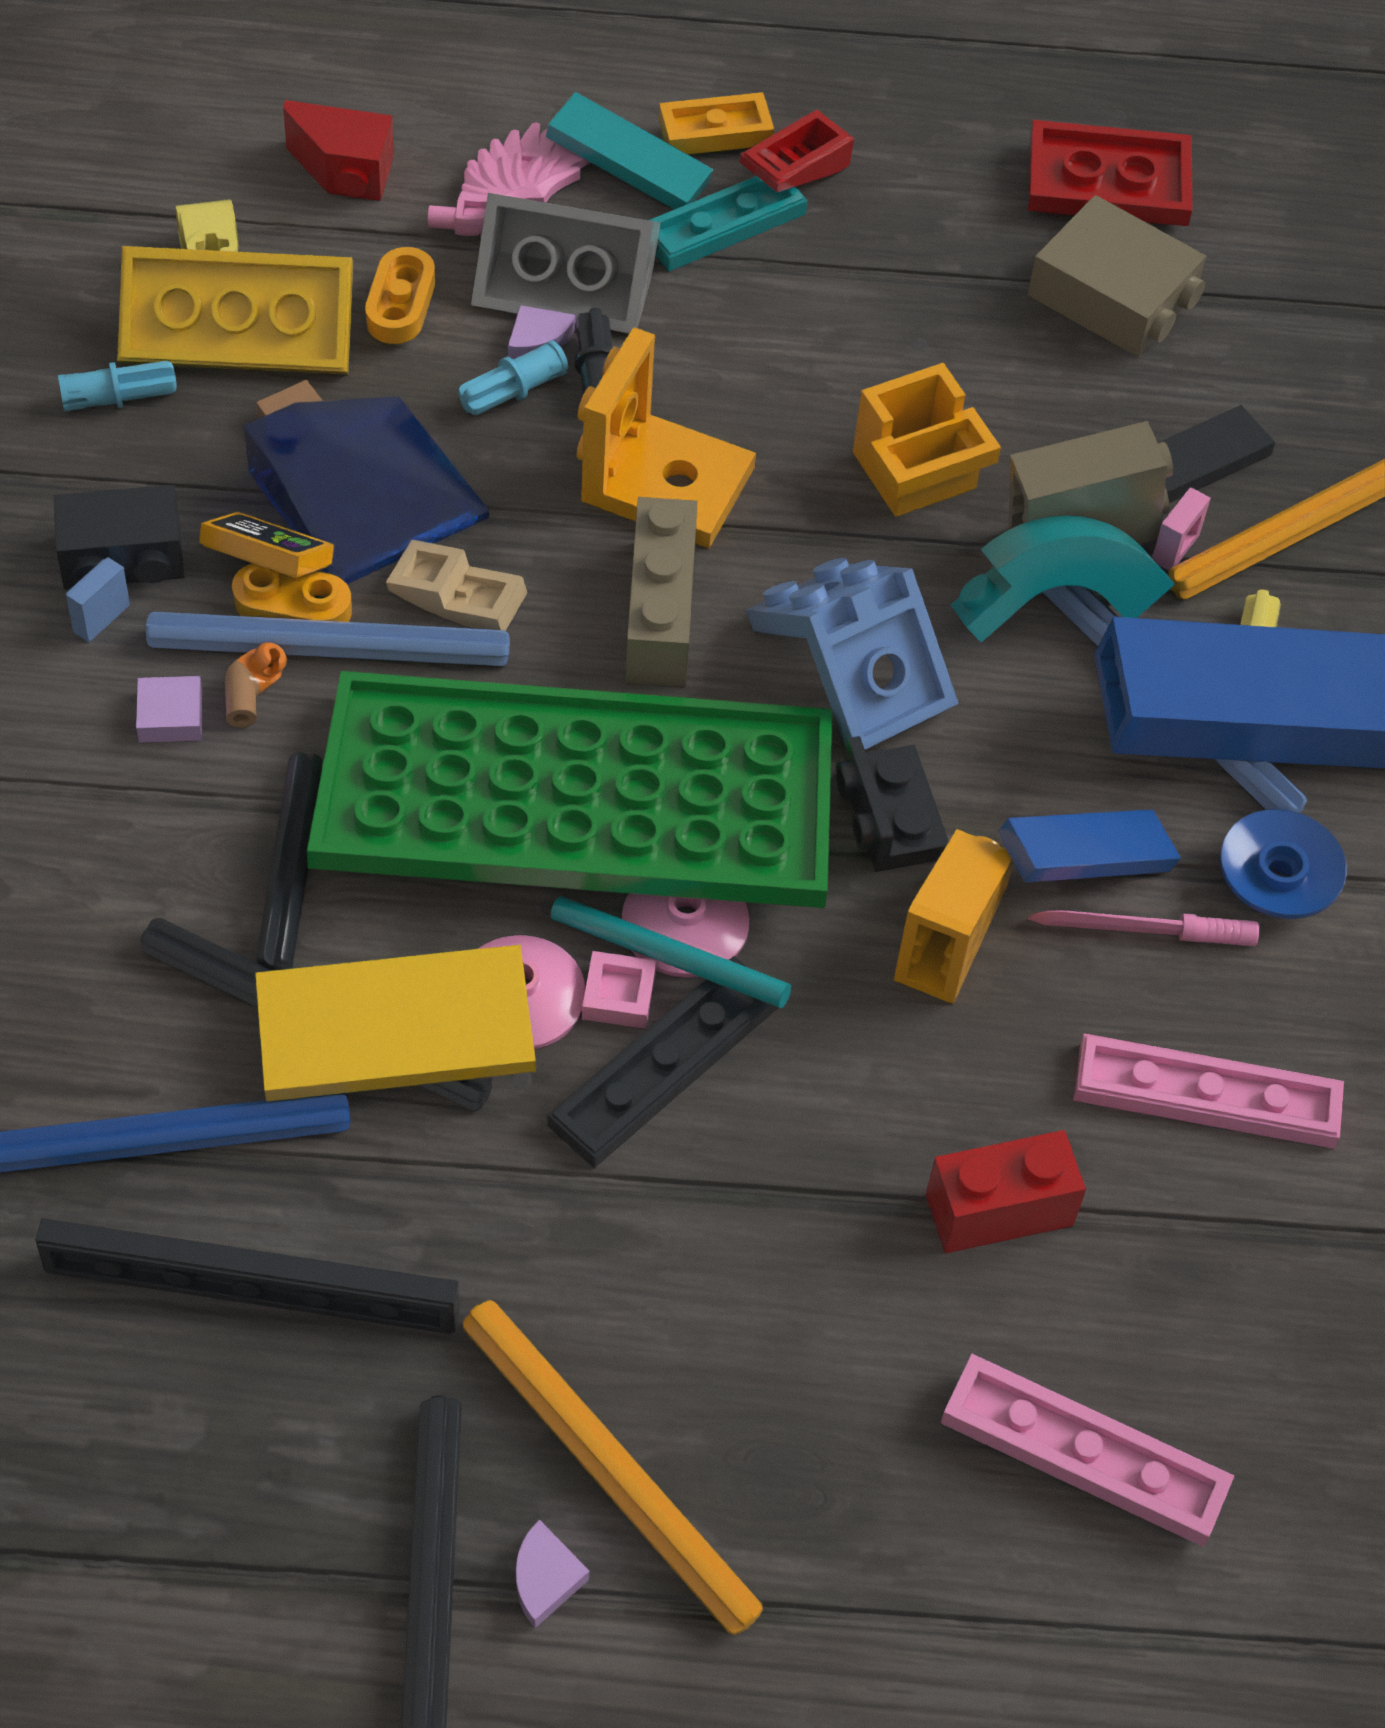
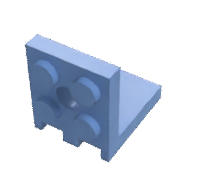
M838 558L813 569L815 577L797 585L796 581H789L767 589L763 592L765 601L745 609L753 632L807 639L845 747L847 738L860 736L866 750L959 704L912 568L876 566L874 560L849 564L846 558ZM886 654L893 663L894 673L891 681L885 687L879 688L873 679V667L875 662Z

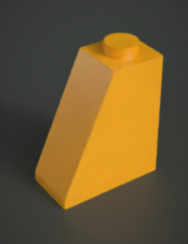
M956 829L908 910L894 981L954 1004L1007 889L1014 862L1006 848L988 837L973 836Z

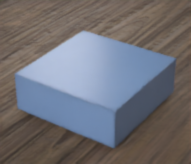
M109 557L105 560L103 559L66 593L73 632L87 642L92 641L130 606L124 567Z

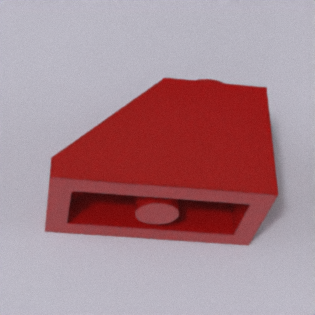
M285 100L283 115L286 148L328 194L381 201L394 158L392 115Z

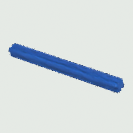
M345 1093L268 1102L262 1100L0 1131V1172L342 1132L349 1129L350 1126L348 1099Z

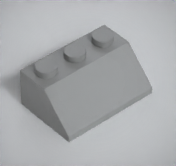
M488 193L471 305L517 314L520 305L575 315V324L576 318L580 313L589 312L591 308H598L602 311L603 315L609 318L610 330L630 333L633 327L638 328L652 278L661 222Z

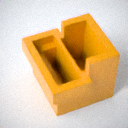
M944 363L861 390L853 454L895 517L976 489L980 469L996 464L999 461L1001 446L973 407L963 410L966 394Z

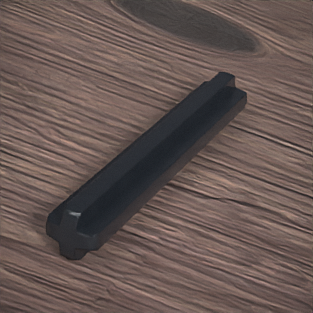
M296 752L289 758L256 955L258 964L271 971L293 968L308 872L307 848L322 773V758L315 753L305 754Z

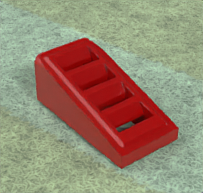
M816 109L741 153L739 163L773 190L780 192L836 174L850 165L855 138Z

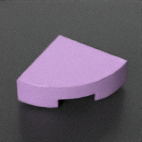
M520 305L508 344V357L515 359L551 340L557 342L562 347L570 340L574 333L575 315Z
M541 1520L527 1533L520 1547L516 1563V1586L520 1606L534 1628L539 1626L589 1580V1570Z

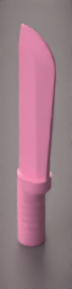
M1056 910L1038 912L1027 918V920L1048 926L1179 936V941L1256 946L1259 938V923L1257 921L1196 917L1195 914H1182L1180 920Z

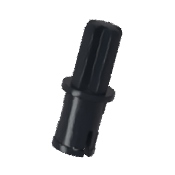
M591 308L589 312L580 313L576 318L579 353L575 357L574 365L582 378L583 394L589 386L596 388L601 381L606 358L612 349L609 318L603 315L602 311L598 308Z

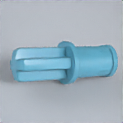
M553 340L515 359L504 357L500 359L497 368L459 387L458 396L461 405L466 413L479 415L514 397L517 401H522L527 398L529 390L558 376L567 374V358L562 348Z
M169 361L116 368L115 362L109 363L110 368L58 375L65 412L110 404H117V408H123L122 401L172 394L177 388L174 367Z

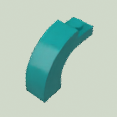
M1050 516L1020 524L985 545L981 550L994 567L986 574L978 575L971 579L963 587L959 598L951 604V607L968 630L982 643L1030 599L1054 587L1075 585L1092 589L1106 598L1122 617L1137 618L1173 587L1175 583L1147 552L1122 530L1106 522L1083 516Z

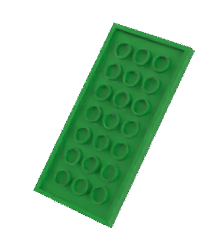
M341 671L308 842V869L825 908L828 892L832 709Z

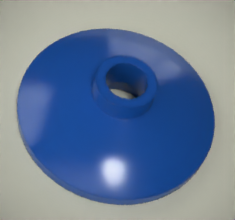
M1269 809L1249 814L1231 827L1221 847L1220 866L1229 888L1246 905L1272 917L1299 919L1318 914L1336 901L1346 881V858L1337 839L1316 820L1294 811ZM1273 872H1280L1286 877L1278 876Z

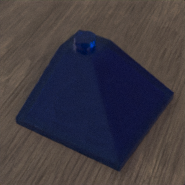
M400 397L295 402L244 425L250 475L293 531L334 544L332 565L323 568L322 571L341 578L346 584L352 583L400 560L411 540L434 544L489 518L487 506Z

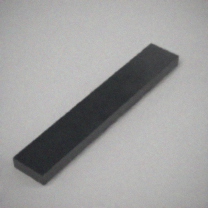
M41 1218L35 1238L46 1273L447 1334L455 1333L459 1316V1282L456 1280Z

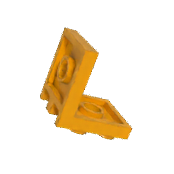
M633 327L621 348L614 346L610 350L603 367L601 381L596 388L589 386L586 389L579 405L578 420L584 422L583 434L580 438L576 454L577 459L582 461L581 501L636 521L638 497L698 501L695 544L709 549L755 468L756 453L651 415L655 334ZM682 475L690 478L693 483L688 486L677 487L669 484L666 479L671 476Z

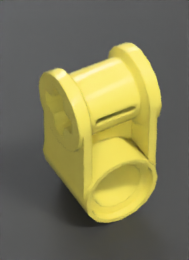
M231 199L175 206L181 249L238 252L237 227Z

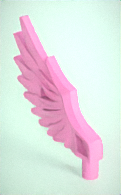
M537 122L530 125L521 140L519 130L514 129L510 131L504 146L499 139H493L490 143V153L487 149L478 150L477 162L475 160L467 162V168L464 171V184L458 197L457 207L429 205L428 227L455 230L456 235L462 236L482 235L488 193L547 203L549 198L557 191L580 180V169L591 162L546 137L547 129L540 133V124Z

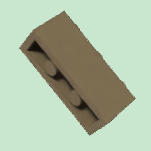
M638 497L627 638L626 684L686 687L698 501Z

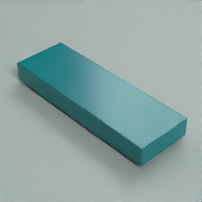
M577 92L570 97L547 127L546 137L674 210L694 202L711 181L713 169Z
M757 176L650 219L649 221L661 222L655 256L667 271L670 272L805 215L808 200L796 187L776 192Z

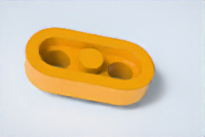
M400 247L387 252L381 258L365 305L367 330L375 339L388 344H401L412 340L420 333L435 288V265L429 254L418 248Z
M251 563L240 569L232 581L234 607L240 616L349 622L352 616L350 589L341 578L332 574L315 571L294 578ZM315 596H320V597H325V598H323V599H317V598H314V597H315Z

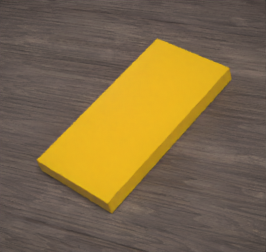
M122 246L117 361L120 364L137 365L169 361L173 366L348 375L353 259L352 257Z
M521 944L255 973L264 1090L267 1102L536 1072V1059Z

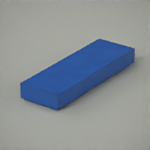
M1153 809L1007 818L997 832L1025 883L1170 872L1181 859Z

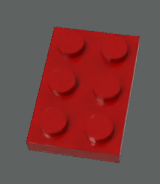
M1033 120L1029 143L1027 211L1076 215L1096 195L1144 222L1189 226L1192 214V135Z

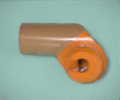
M271 642L262 643L258 648L252 649L238 658L227 669L225 674L226 722L229 725L244 728L256 722V697L273 685L281 677L282 670L286 667L287 657L279 645Z

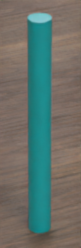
M559 896L552 906L551 919L778 1008H783L789 999L791 984L564 896Z

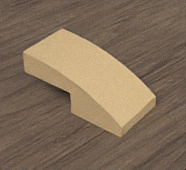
M411 540L386 581L388 590L404 600L444 619L474 629L506 631L527 595V589L522 576L471 567L463 549Z

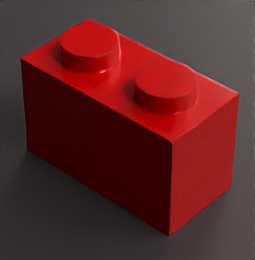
M1065 1130L936 1156L925 1195L944 1253L946 1254L1072 1227L1084 1198L1086 1187Z

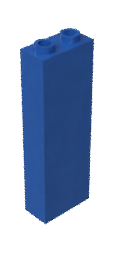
M1112 617L1094 653L1112 753L1385 768V634Z

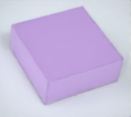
M200 676L138 678L136 729L139 743L202 740V686Z

